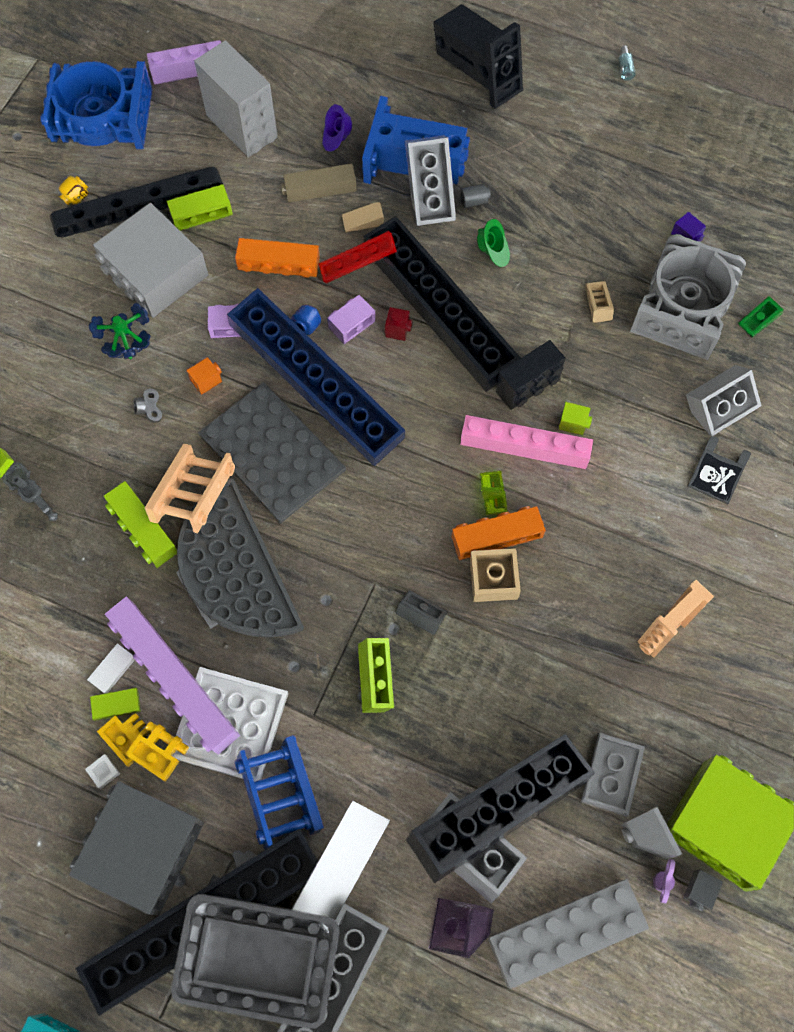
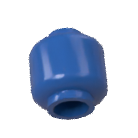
M302 305L292 315L291 320L306 335H310L320 325L321 316L315 307Z

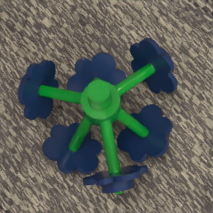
M134 303L131 307L133 316L127 319L126 314L120 313L118 316L111 318L112 323L110 325H104L101 316H93L91 318L92 322L89 323V330L93 338L102 339L105 329L115 333L113 342H105L101 348V351L107 354L108 357L132 359L137 356L136 353L149 346L151 335L145 330L136 335L130 327L134 320L140 322L141 325L149 322L146 309L138 303ZM125 335H130L134 338L131 348ZM119 337L122 338L124 347H121L120 343H118Z

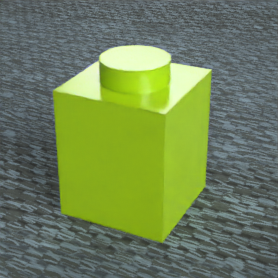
M565 402L558 429L583 435L585 428L590 429L593 418L589 416L591 408Z

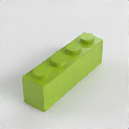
M126 481L104 495L108 502L104 506L112 516L116 513L119 517V520L116 522L124 532L128 530L131 533V536L128 538L136 548L140 546L144 552L141 555L148 564L153 562L156 568H158L177 554L175 545L159 524L149 521L145 506Z

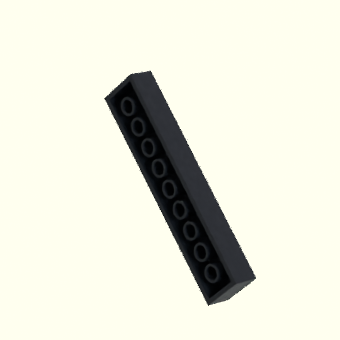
M397 216L364 235V242L387 231L391 232L397 252L377 260L375 263L486 392L496 386L499 372L521 359L515 350Z
M296 830L76 967L75 969L98 1016L175 969L187 905L192 897L198 894H206L274 906L303 888L319 860L302 830Z

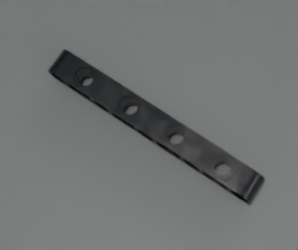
M207 167L54 211L50 215L54 234L57 237H68L125 221L150 202L158 210L169 208L167 204L169 200L203 191L214 186L223 185V182L216 167Z

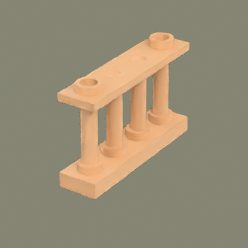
M183 443L145 506L149 521L158 524L165 514L190 520L193 531L198 533L202 525H205L208 514L228 478L234 473L235 465L231 454L226 453L221 463L197 458L194 455L192 446ZM193 466L216 470L212 478L188 473ZM184 482L207 486L203 495L179 490L180 485ZM174 498L198 503L194 511L169 506Z

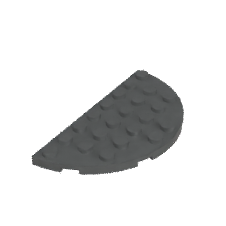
M234 478L227 480L208 514L205 525H202L199 532L195 533L193 531L191 522L188 519L184 520L181 527L177 549L178 568L188 595L195 605L211 620L234 632L255 637H280L303 631L304 626ZM195 503V505L191 508L190 511H194L198 503Z

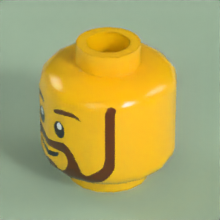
M69 176L59 186V191L62 193L59 197L67 205L70 203L73 205L79 204L88 196V186L78 176Z

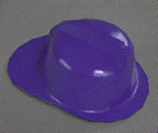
M337 104L332 105L328 109L325 117L323 146L329 152L336 150L352 130L351 117L345 113L343 107Z

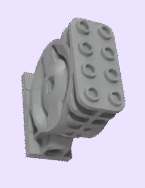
M679 234L669 236L652 276L649 293L642 300L630 332L708 360L720 338L724 325L721 318L729 309L746 266L745 260L739 255L725 252L719 248L708 246Z

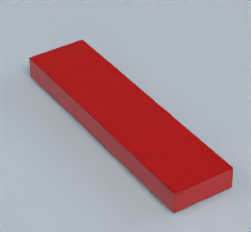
M387 231L319 263L323 282L329 283L397 252L391 232Z

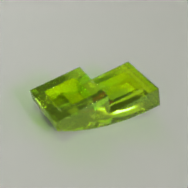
M502 471L480 473L486 515L508 512Z

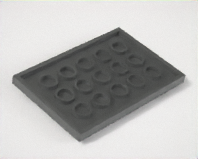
M264 382L198 432L199 436L221 460H223L226 453L231 454L235 465L234 474L280 524L346 471V467Z

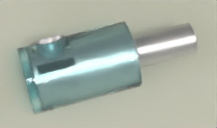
M622 46V55L619 57L620 74L622 79L627 81L635 77V68L632 54L628 53L627 46Z

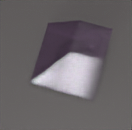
M438 898L429 950L470 958L490 936L494 909Z

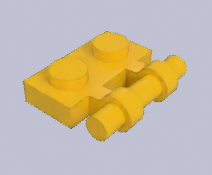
M150 721L145 727L151 733L150 736L146 739L139 734L125 755L166 782L180 762L172 755L175 751H179L183 755L186 754L189 746L184 744L183 739L180 737H174L166 732V728L162 725H156ZM159 739L168 744L165 751L155 745Z

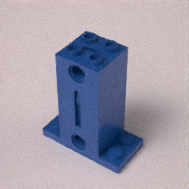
M380 96L362 157L363 183L371 184L373 177L377 176L378 169L409 175L405 141L445 135L449 140L452 183L458 184L459 177H463L464 162H467L469 153L467 149L470 137L467 136V128L390 114L391 106H388V97Z

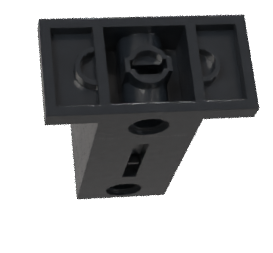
M463 4L433 21L437 54L489 90L491 107L496 109L523 91L521 32L518 23L514 22L502 30Z

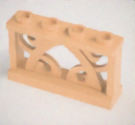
M695 580L668 611V614L665 617L659 615L638 640L640 649L645 654L651 655L654 658L678 633L676 629L680 626L685 628L714 596Z

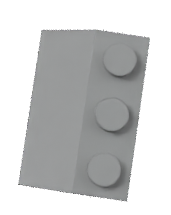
M734 365L686 394L691 413L710 436L717 434L762 406L752 369Z

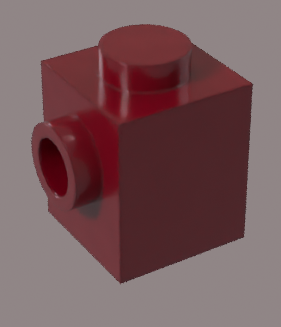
M389 308L385 323V337L402 341L406 340L407 332H411L413 320L410 319V311Z

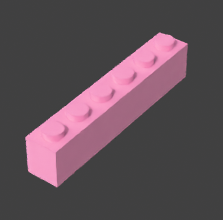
M466 415L460 445L586 469L591 456L593 439Z

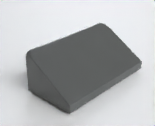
M410 590L401 600L396 614L433 635L437 632L448 611Z

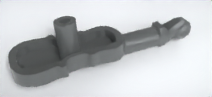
M21 463L12 464L2 476L3 482L9 486L11 491L17 489L18 495L21 496L23 501L27 503L35 502L42 512L48 516L49 521H56L58 513L53 512L52 508L40 496L42 489L34 480L30 479L31 472Z

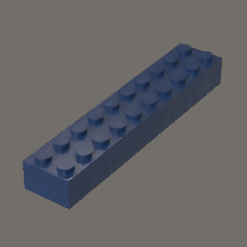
M259 288L227 314L229 325L374 467L405 439L406 430Z

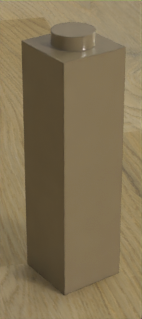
M353 164L284 174V183H281L282 194L287 195L288 203L357 192Z

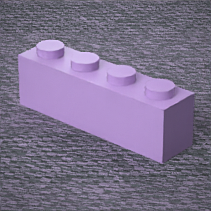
M221 40L148 53L147 57L154 84L196 77L197 72L194 60L219 45Z

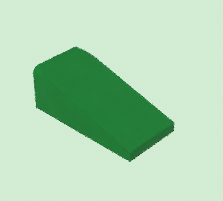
M768 296L746 315L738 325L753 338L783 313L784 309Z

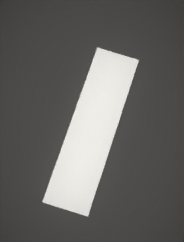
M352 801L292 910L327 916L335 920L390 820Z

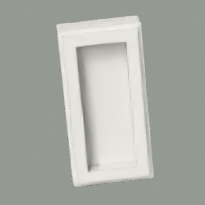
M117 643L87 680L106 694L135 659L131 653Z

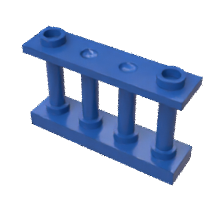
M295 735L285 738L279 750L248 759L245 750L238 753L235 767L238 774H242L258 830H256L257 841L259 845L263 844L264 850L273 845L272 838L303 828L309 830L310 835L319 833L324 828ZM282 758L287 760L289 766L287 772L254 782L250 768ZM289 781L294 783L296 792L293 796L261 805L257 791ZM294 805L301 806L304 814L301 819L268 829L265 814Z

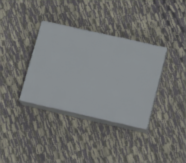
M599 732L590 767L595 774L586 782L581 802L628 817L645 746Z

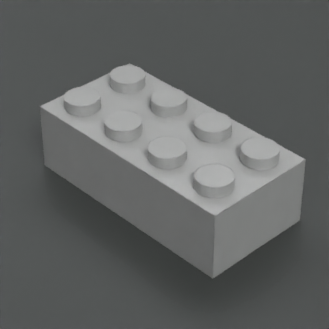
M443 135L405 141L414 223L419 226L456 220L448 137Z
M450 792L428 820L459 801V799ZM503 838L454 870V872L488 902L492 903L501 894L527 857Z

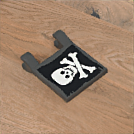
M711 436L688 487L725 504H729L742 472L751 456V452L743 450L736 463L713 453L719 439Z

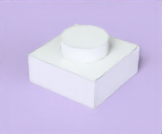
M106 754L85 769L99 789H102L120 775Z

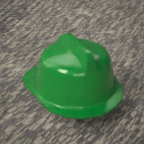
M490 219L485 227L478 229L477 244L482 252L490 256L495 265L505 267L510 260V251L503 226L497 219Z

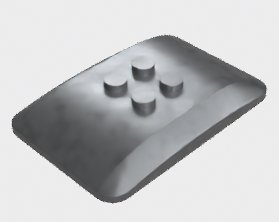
M198 894L192 897L187 905L171 985V995L176 1002L184 1005L315 1029L323 1023L326 1016L339 938L338 923L333 918Z

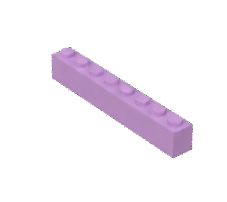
M127 596L105 613L106 617L110 620L107 625L115 634L117 632L121 634L122 638L119 639L128 650L132 648L135 652L133 658L140 666L144 664L148 670L145 672L154 683L158 681L162 686L159 688L161 694L167 700L169 698L175 703L172 706L180 717L184 715L187 718V727L193 734L199 733L202 737L200 743L208 752L212 750L219 755L240 736L146 617Z

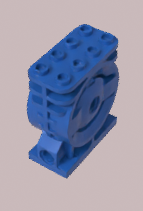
M137 61L136 68H123L119 72L110 65L101 62H83L73 66L65 63L63 71L58 63H53L49 69L50 80L46 85L47 96L43 101L44 112L41 113L40 117L41 124L45 126L47 137L50 138L51 142H57L60 135L64 143H68L71 138L74 142L83 145L102 146L117 140L118 142L134 143L136 149H144L152 96V85L145 62Z

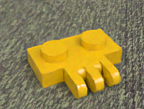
M137 713L133 714L124 723L117 716H114L97 731L127 767H130L135 762L125 755L139 734L145 738L150 733L145 728L139 732L145 725L143 720L133 725L139 719Z

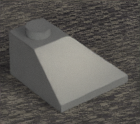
M658 807L622 824L624 828L622 834L627 843H631L634 848L664 859H670L682 854Z

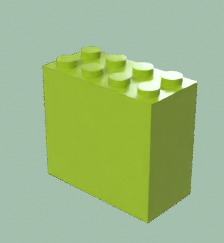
M714 755L701 765L667 822V826L677 845L745 892L761 890L794 831V802L788 798L783 799L775 794L776 791L771 786L764 783L760 784L754 780V776L744 769L739 770L733 766V762L727 757Z

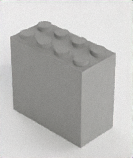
M226 40L194 60L207 117L247 157L259 152L261 148L278 138L270 83Z
M151 202L93 244L96 251L94 255L101 263L100 268L107 276L110 274L115 285L118 288L122 287L127 297L131 301L135 300L141 307H144L152 318L209 275L203 253Z

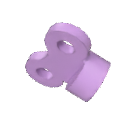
M673 859L668 860L665 871L658 872L653 878L654 887L661 892L660 902L665 904L670 891L675 885V880L672 876L675 868V860Z

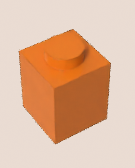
M208 357L187 370L190 381L201 395L222 382L220 367L216 362L212 363Z

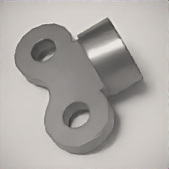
M147 389L143 393V398H134L133 401L135 415L146 414L147 419L153 423L159 422L162 418V412L156 406L159 399V394L156 390ZM155 413L157 416L153 417L151 414Z

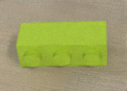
M224 185L214 186L167 201L174 225L180 231L233 215Z
M367 638L358 644L362 713L386 712L394 708L389 638Z

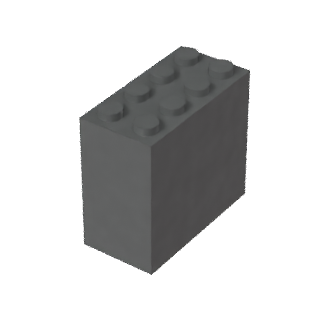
M117 781L116 785H113L108 791L106 805L96 814L94 820L96 824L93 830L89 831L82 842L84 847L80 855H76L72 860L69 876L149 915L160 916L205 822Z

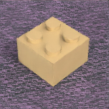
M516 549L471 551L470 571L473 602L517 600L521 590Z

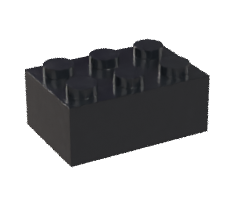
M548 340L499 372L496 393L510 410L523 406L530 397L540 395L544 388L559 382L562 370L564 369L565 356L551 340Z

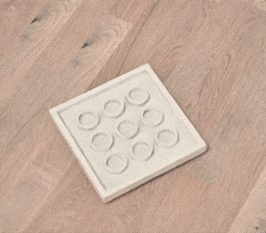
M199 667L195 680L240 736L219 755L212 750L208 752L200 743L202 737L198 732L196 734L192 733L186 725L188 720L183 715L176 736L183 739V743L189 746V749L184 755L179 751H175L172 756L185 763L243 779L242 774H238L235 767L238 753L245 750L248 759L271 751L288 697V691ZM266 763L250 768L254 782L262 779Z

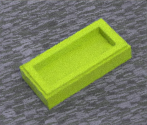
M137 688L90 696L92 719L94 721L141 712Z

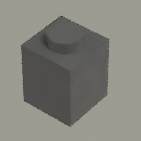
M696 870L693 872L683 898L689 901L688 905L697 911L703 912V909L712 910L723 881L702 870Z

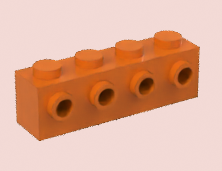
M239 238L235 260L238 270L245 272L256 271L265 274L277 273L286 276L317 277L320 252L319 245Z
M530 506L520 508L518 512H503L492 519L485 517L473 524H459L452 529L451 537L458 559L463 560L470 558L471 551L498 550L543 538L546 530L538 507L531 508Z

